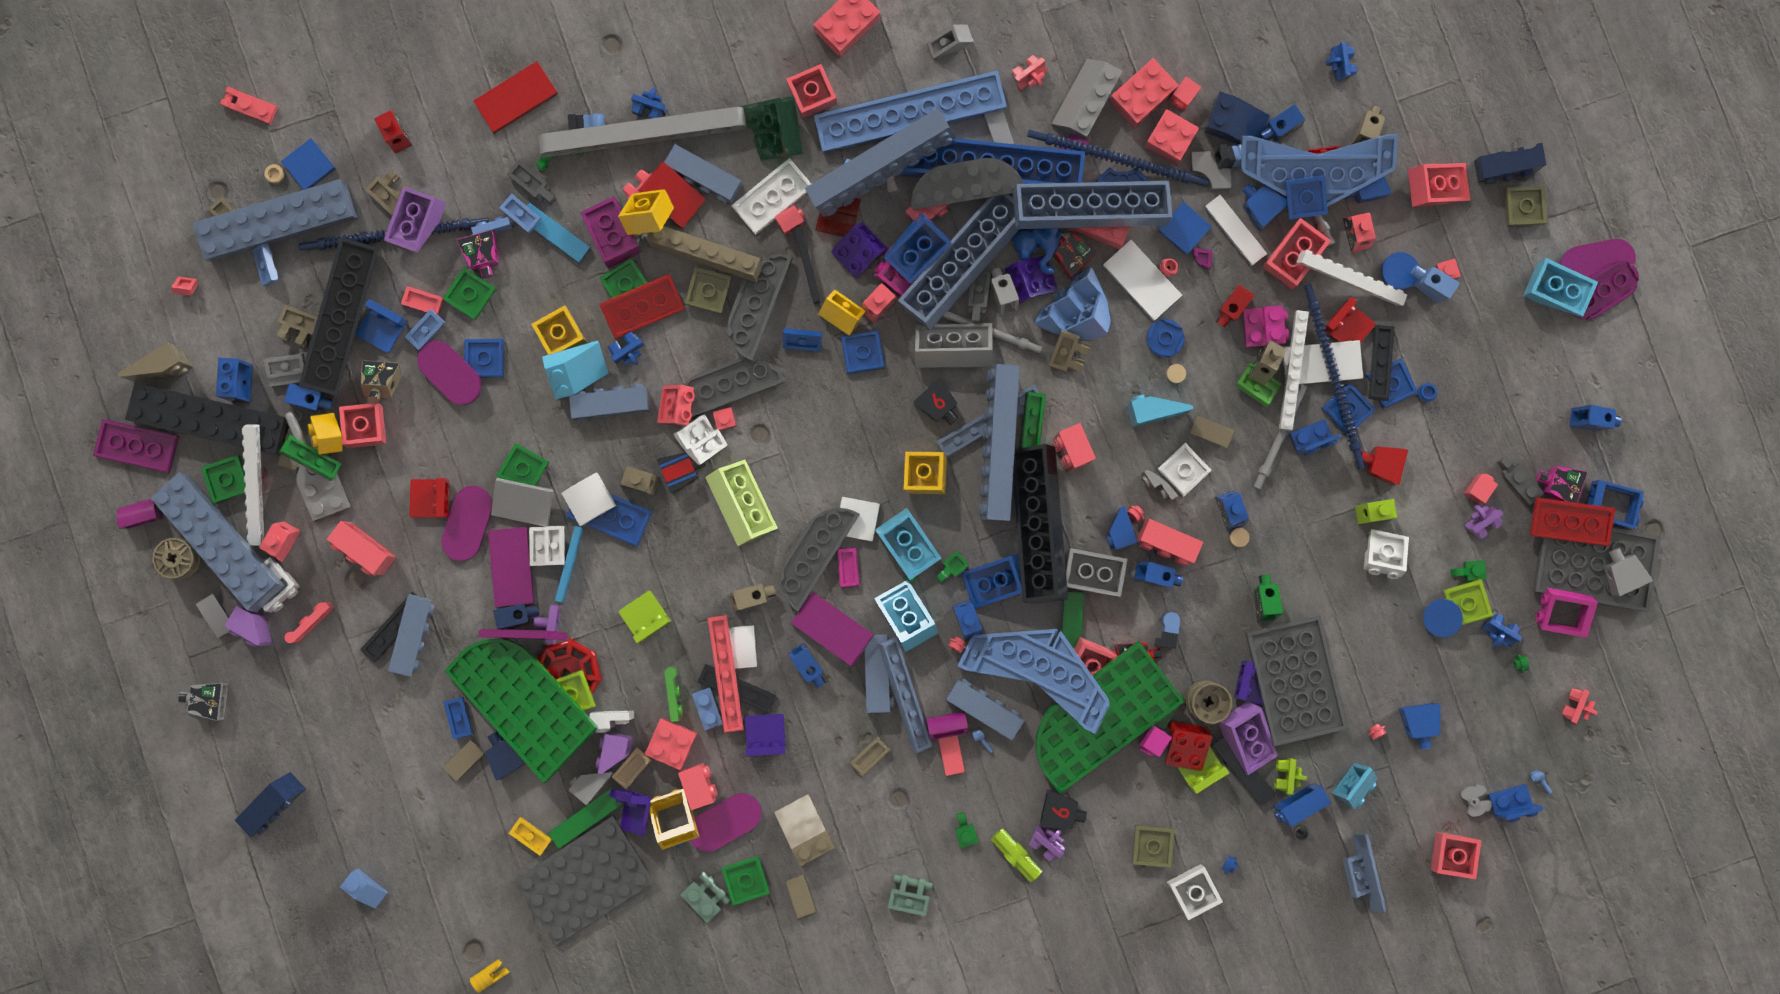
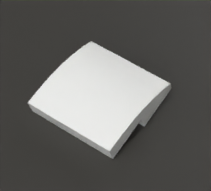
M705 414L700 415L690 422L688 426H684L673 434L686 453L698 465L727 446L720 431L713 429Z
M594 473L561 493L580 526L587 524L616 506L598 473Z
M564 526L529 527L530 566L565 565Z
M754 625L729 627L735 669L757 667Z

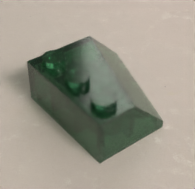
M794 96L739 106L746 113L748 118L746 124L753 131V142L761 161L803 154Z

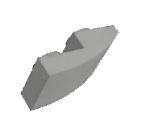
M1149 470L1142 473L1144 484L1147 487H1151V489L1159 486V493L1163 499L1167 498L1168 501H1171L1178 496L1172 487L1160 476Z
M213 593L196 603V606L217 638L230 630L224 626L229 617Z

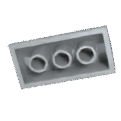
M1087 59L1051 125L1068 134H1075L1086 140L1119 80L1122 70L1107 62Z
M992 323L936 324L931 330L927 329L924 325H916V368L992 367Z

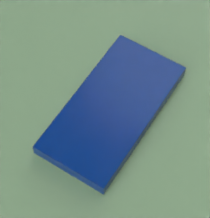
M610 494L616 506L585 525L638 547L653 511ZM569 509L566 517L577 521L571 509Z

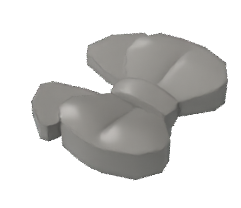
M1476 784L1475 786L1465 787L1460 792V797L1466 800L1469 805L1467 814L1472 817L1480 816L1485 811L1489 812L1492 807L1490 800L1479 801L1478 797L1487 791L1484 786Z

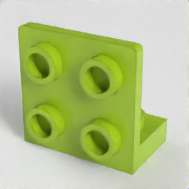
M650 590L619 610V614L633 633V639L636 643H641L672 622Z
M1210 746L1202 771L1177 767L1192 792L1196 794L1229 774L1226 767L1221 765Z

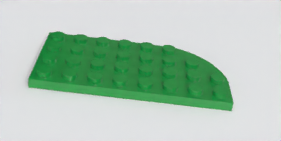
M486 639L473 643L465 648L444 670L543 783H547L599 728L526 647L517 642L506 639Z
M1139 641L1092 675L1110 701L1109 708L1096 734L1086 730L1057 702L1043 716L1036 734V756L1043 773L1060 794L1185 702Z

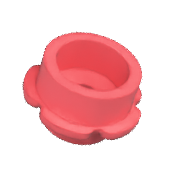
M1171 258L1162 260V264L1159 266L1160 271L1167 277L1175 275L1178 269L1177 262Z
M1129 506L1127 513L1132 522L1138 523L1144 519V512L1139 506Z
M958 637L950 638L948 646L960 654L966 649L964 646L965 642Z
M1380 724L1373 726L1369 729L1370 733L1368 736H1371L1373 741L1387 734L1384 729L1385 726H1380Z

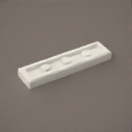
M1221 195L1204 207L1251 266L1267 254Z

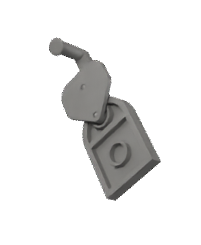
M298 411L287 412L285 418L293 437L313 447L311 436H304L298 422L302 420V414ZM290 459L293 465L298 464L297 467H300L297 473V484L312 521L351 507L337 473L334 479L330 481Z

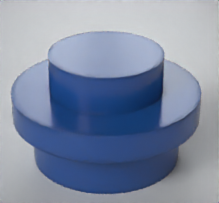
M1431 383L1422 384L1418 389V397L1424 402H1431L1437 396V389Z
M1229 856L1221 868L1225 871V874H1228V872L1233 873L1238 866L1236 857Z

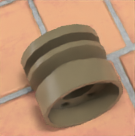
M168 538L161 541L153 552L152 562L154 568L160 575L166 578L190 579L195 577L204 566V560L186 539Z
M1209 680L1195 682L1186 693L1185 704L1187 710L1193 717L1205 723L1216 724L1222 722L1229 716L1232 710L1233 701L1230 693L1225 687ZM1208 698L1210 700L1209 703L1203 702V699Z

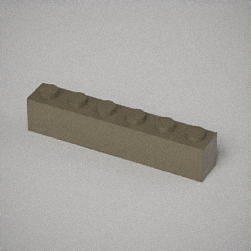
M665 226L657 233L649 232L647 242L651 248L755 283L763 267L762 261L758 257Z

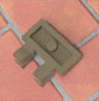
M389 170L383 179L377 176L365 190L393 216L403 186L412 188L403 183L395 192L390 185L397 182L400 177L392 170Z
M284 305L277 321L282 325L277 337L288 342L291 336V329L300 331L295 343L306 348L309 342V335H313L318 317Z
M1062 329L1049 366L1065 372L1068 367L1081 372L1085 360L1072 358L1073 353L1076 350L1087 355L1091 343L1078 341L1079 335Z

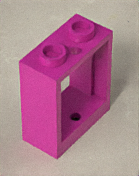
M1546 588V592L1541 597V609L1536 614V623L1541 630L1587 638L1598 604L1595 598L1591 595ZM1555 600L1582 604L1575 627L1549 622Z

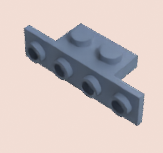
M1368 834L1352 835L1357 854L1342 859L1351 897L1357 898L1367 894L1370 910L1372 912L1387 911L1369 836Z

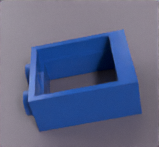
M218 358L216 397L230 402L251 403L253 365L238 358Z
M1602 480L1592 481L1587 504L1601 506L1605 490L1630 496L1625 521L1622 522L1614 519L1613 526L1627 530L1635 529L1640 520L1638 514L1644 503V492Z
M1312 783L1274 805L1273 807L1276 811L1273 813L1279 822L1292 827L1330 805L1331 801L1322 786Z

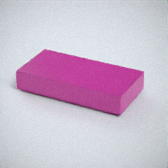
M856 548L838 549L840 588L859 586Z

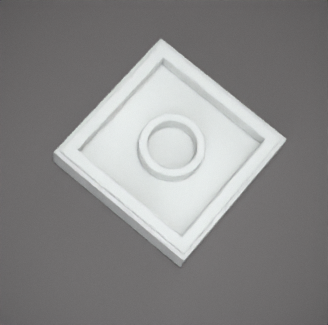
M1186 443L1157 469L1183 497L1212 471Z
M842 497L840 508L850 509L860 514L846 537L873 542L880 504Z

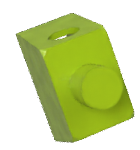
M1394 499L1355 506L1358 524L1397 518Z

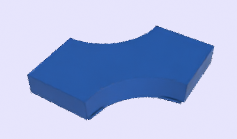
M1109 167L1095 182L1149 181V179L1139 170H1136V167L1128 172H1117Z

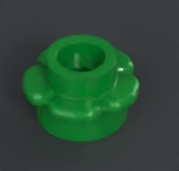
M1517 655V658L1514 659L1516 671L1519 670L1521 673L1528 671L1530 668L1526 655Z

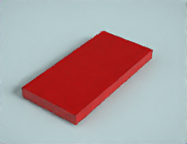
M538 61L476 98L473 102L495 134L558 93Z
M666 274L599 303L614 339L685 309L670 274Z
M1535 497L1529 535L1610 546L1616 508Z

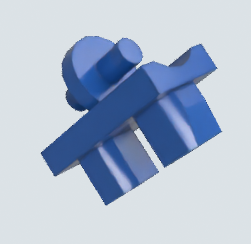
M1341 42L1338 46L1332 47L1330 59H1327L1325 62L1326 66H1332V71L1335 72V80L1341 81L1355 75L1357 67L1355 64L1349 63V59L1354 57L1355 54L1354 47L1347 46V42Z
M652 88L650 93L643 91V97L636 94L632 95L631 100L633 104L631 111L637 116H642L646 108L650 110L649 119L660 118L662 114L666 115L667 109L665 104L659 103L662 97L656 95L657 89Z
M629 332L623 337L628 344L622 349L616 341L608 346L612 354L611 358L616 364L623 360L625 365L633 362L636 366L639 364L636 359L642 355L638 349L643 347L644 343L635 334Z
M1498 613L1484 623L1481 629L1489 633V638L1493 639L1492 646L1495 648L1500 644L1504 647L1507 645L1511 647L1514 643L1521 641L1522 636L1519 635L1520 627L1514 623H1510L1507 627L1502 625L1504 617Z

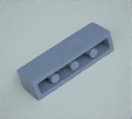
M674 144L664 162L679 176L683 177L689 185L695 184L699 186V190L707 195L710 193L714 194L716 199L724 204L726 202L732 204L742 186L740 179Z
M642 384L631 385V388L624 389L623 386L612 387V391L594 389L593 393L587 394L585 391H579L569 396L571 418L574 421L650 411L648 389L646 386L643 387Z
M412 594L408 595L388 669L389 672L410 677L413 672H417L420 662L416 660L418 653L422 654L425 643L421 642L423 634L427 635L429 624L426 623L427 617L432 616L434 605L431 604L432 599Z
M887 634L874 635L865 648L867 713L890 712V708H894L893 696H889V688H892L878 645L891 639L887 638Z
M957 679L946 700L1010 740H1013L1024 722L1021 719L1022 714L1013 709L1009 712L1004 709L1005 704L995 699L993 702L988 699V693L980 688L977 692L971 688L972 683L965 679H962V681Z

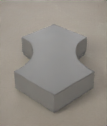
M1211 151L1191 152L1192 173L1201 174L1208 179L1211 190L1231 189L1230 169H1218L1217 164L1212 159Z

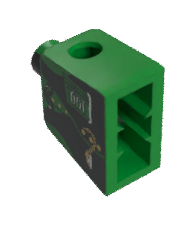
M1270 575L1259 576L1260 585L1254 590L1257 621L1276 620L1283 614L1278 584H1271Z

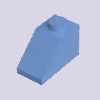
M359 868L352 871L340 886L341 889L355 900L373 908H377L388 894L385 889Z

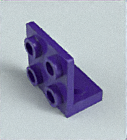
M861 222L850 229L833 248L831 253L855 278H858L877 257L885 254L888 248Z
M1044 256L1017 261L1005 268L1006 274L1011 276L1019 298V304L1033 297L1058 291L1053 274H1045L1040 271L1039 262Z
M1242 661L1234 699L1262 705L1255 677L1256 668L1253 667L1254 662Z
M784 714L745 717L746 756L786 753Z
M610 789L609 797L615 798L617 803L624 804L621 829L644 836L647 828L648 813L651 807V797L631 790Z

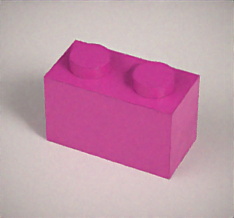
M1151 726L1145 731L1138 745L1141 746L1140 750L1152 758L1154 755L1160 757L1172 737L1156 726Z

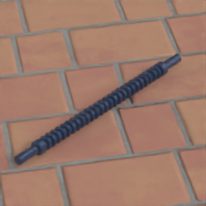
M1030 129L1027 132V137L1044 141L1046 145L1051 146L1054 144V147L1058 145L1059 148L1064 147L1065 150L1069 148V150L1084 151L1085 155L1090 154V157L1094 155L1095 158L1100 157L1101 160L1105 158V161L1110 160L1111 163L1113 161L1116 164L1120 162L1121 165L1126 164V167L1130 165L1131 168L1136 167V170L1141 168V171L1146 170L1147 173L1149 171L1152 174L1156 172L1157 176L1159 174L1162 177L1166 175L1167 178L1171 177L1172 180L1176 178L1177 181L1181 180L1182 183L1186 184L1191 182L1205 187L1208 185V179L1191 175L1188 171H1177L1176 168L1172 170V167L1167 168L1166 165L1162 167L1161 164L1157 165L1156 162L1152 164L1151 161L1147 163L1146 160L1142 161L1141 158L1136 160V157L1131 158L1130 155L1126 157V154L1122 156L1120 152L1116 154L1115 151L1111 153V150L1106 151L1105 148L1102 150L1100 147L1095 148V145L1090 147V144H1087L1086 146L1084 142L1082 144L1079 141L1075 143L1074 139L1072 141L1069 138L1065 140L1064 137L1059 138V135L1055 137L1052 133L1044 134Z
M464 218L462 221L458 219L457 222L454 220L451 223L449 221H446V223L441 222V224H437L431 234L434 235L435 232L439 234L440 231L442 233H445V231L450 233L451 230L455 232L456 229L459 231L462 229L470 230L471 227H475L479 222L486 221L489 223V218L472 220ZM377 230L376 233L371 231L370 234L365 232L364 235L363 233L359 235L355 233L354 236L349 234L348 237L344 235L343 238L369 244L370 241L375 243V240L378 242L384 241L386 232L384 230H381V232ZM333 236L332 239L330 237L327 239L319 238L317 241L299 243V250L318 248L326 250L327 247L331 249L332 246L337 248L341 236H338V238Z
M1308 284L1304 288L1309 301L1308 309L1312 311L1310 316L1314 318L1312 319L1315 322L1313 326L1317 328L1315 332H1318L1317 337L1320 338L1318 342H1321L1320 348H1323L1321 353H1324L1323 358L1326 359L1324 363H1327L1326 369H1329L1327 373L1330 374L1329 379H1332L1330 384H1333L1334 387L1332 389L1335 390L1333 394L1337 396L1335 400H1338L1337 405L1340 406L1338 410L1341 411L1340 416L1343 417L1341 421H1344L1343 426L1346 427L1344 430L1347 432L1346 437H1349V440H1347V442H1350L1349 449L1353 451L1357 468L1362 469L1365 468V464L1360 450L1362 446L1358 442L1359 437H1356L1357 432L1354 431L1356 427H1353L1355 422L1351 420L1353 416H1350L1351 411L1348 410L1350 406H1347L1348 400H1345L1347 395H1344L1345 390L1342 389L1344 385L1340 383L1342 379H1339V376L1341 375L1337 373L1339 369H1336L1338 364L1334 363L1336 358H1333L1334 353L1331 352L1333 348H1330L1331 343L1328 342L1330 338L1327 337L1328 332H1325L1327 327L1323 325L1325 324L1322 321L1324 317L1320 315L1322 311H1319L1321 308L1320 303L1316 301L1312 284Z

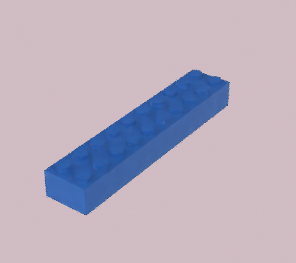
M954 138L951 144L939 147L933 155L924 156L919 159L920 161L916 165L904 168L903 172L898 176L921 178L929 170L941 165L993 158L1004 161L1018 172L1024 184L1082 183L1085 152Z

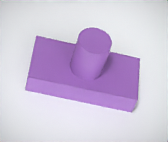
M550 605L548 618L535 617L534 628L558 632L561 606ZM545 640V643L555 644L556 640Z

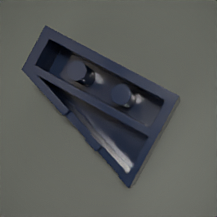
M1538 143L1530 149L1520 147L1517 148L1518 151H1502L1478 157L1474 161L1478 183L1485 182L1487 185L1496 183L1500 179L1506 182L1514 180L1518 176H1522V179L1533 177L1534 173L1547 165L1543 143Z

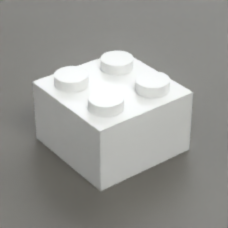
M1201 864L1167 881L1174 898L1187 920L1223 902L1208 872Z

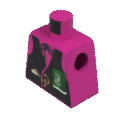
M493 230L457 239L469 267L472 270L480 269L482 278L493 276L491 266L499 264L496 233Z
M1556 466L1552 467L1549 473L1540 470L1536 481L1545 484L1543 492L1552 499L1578 503L1588 472Z

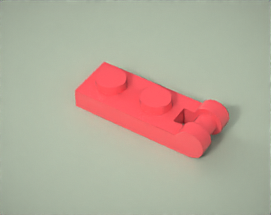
M226 87V95L224 99H221L220 105L271 125L278 109L276 105L239 92L231 87ZM233 97L238 98L236 104L231 103Z
M330 602L318 603L313 608L314 612L310 616H305L299 622L300 626L294 632H287L285 634V641L287 643L300 642L335 607Z

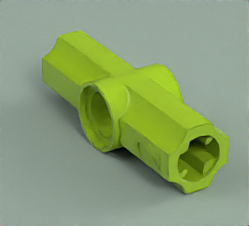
M1003 828L997 831L990 839L1002 851L1003 856L1011 865L1017 868L1030 883L1043 872L1029 857L1027 851L1018 842L1016 843Z

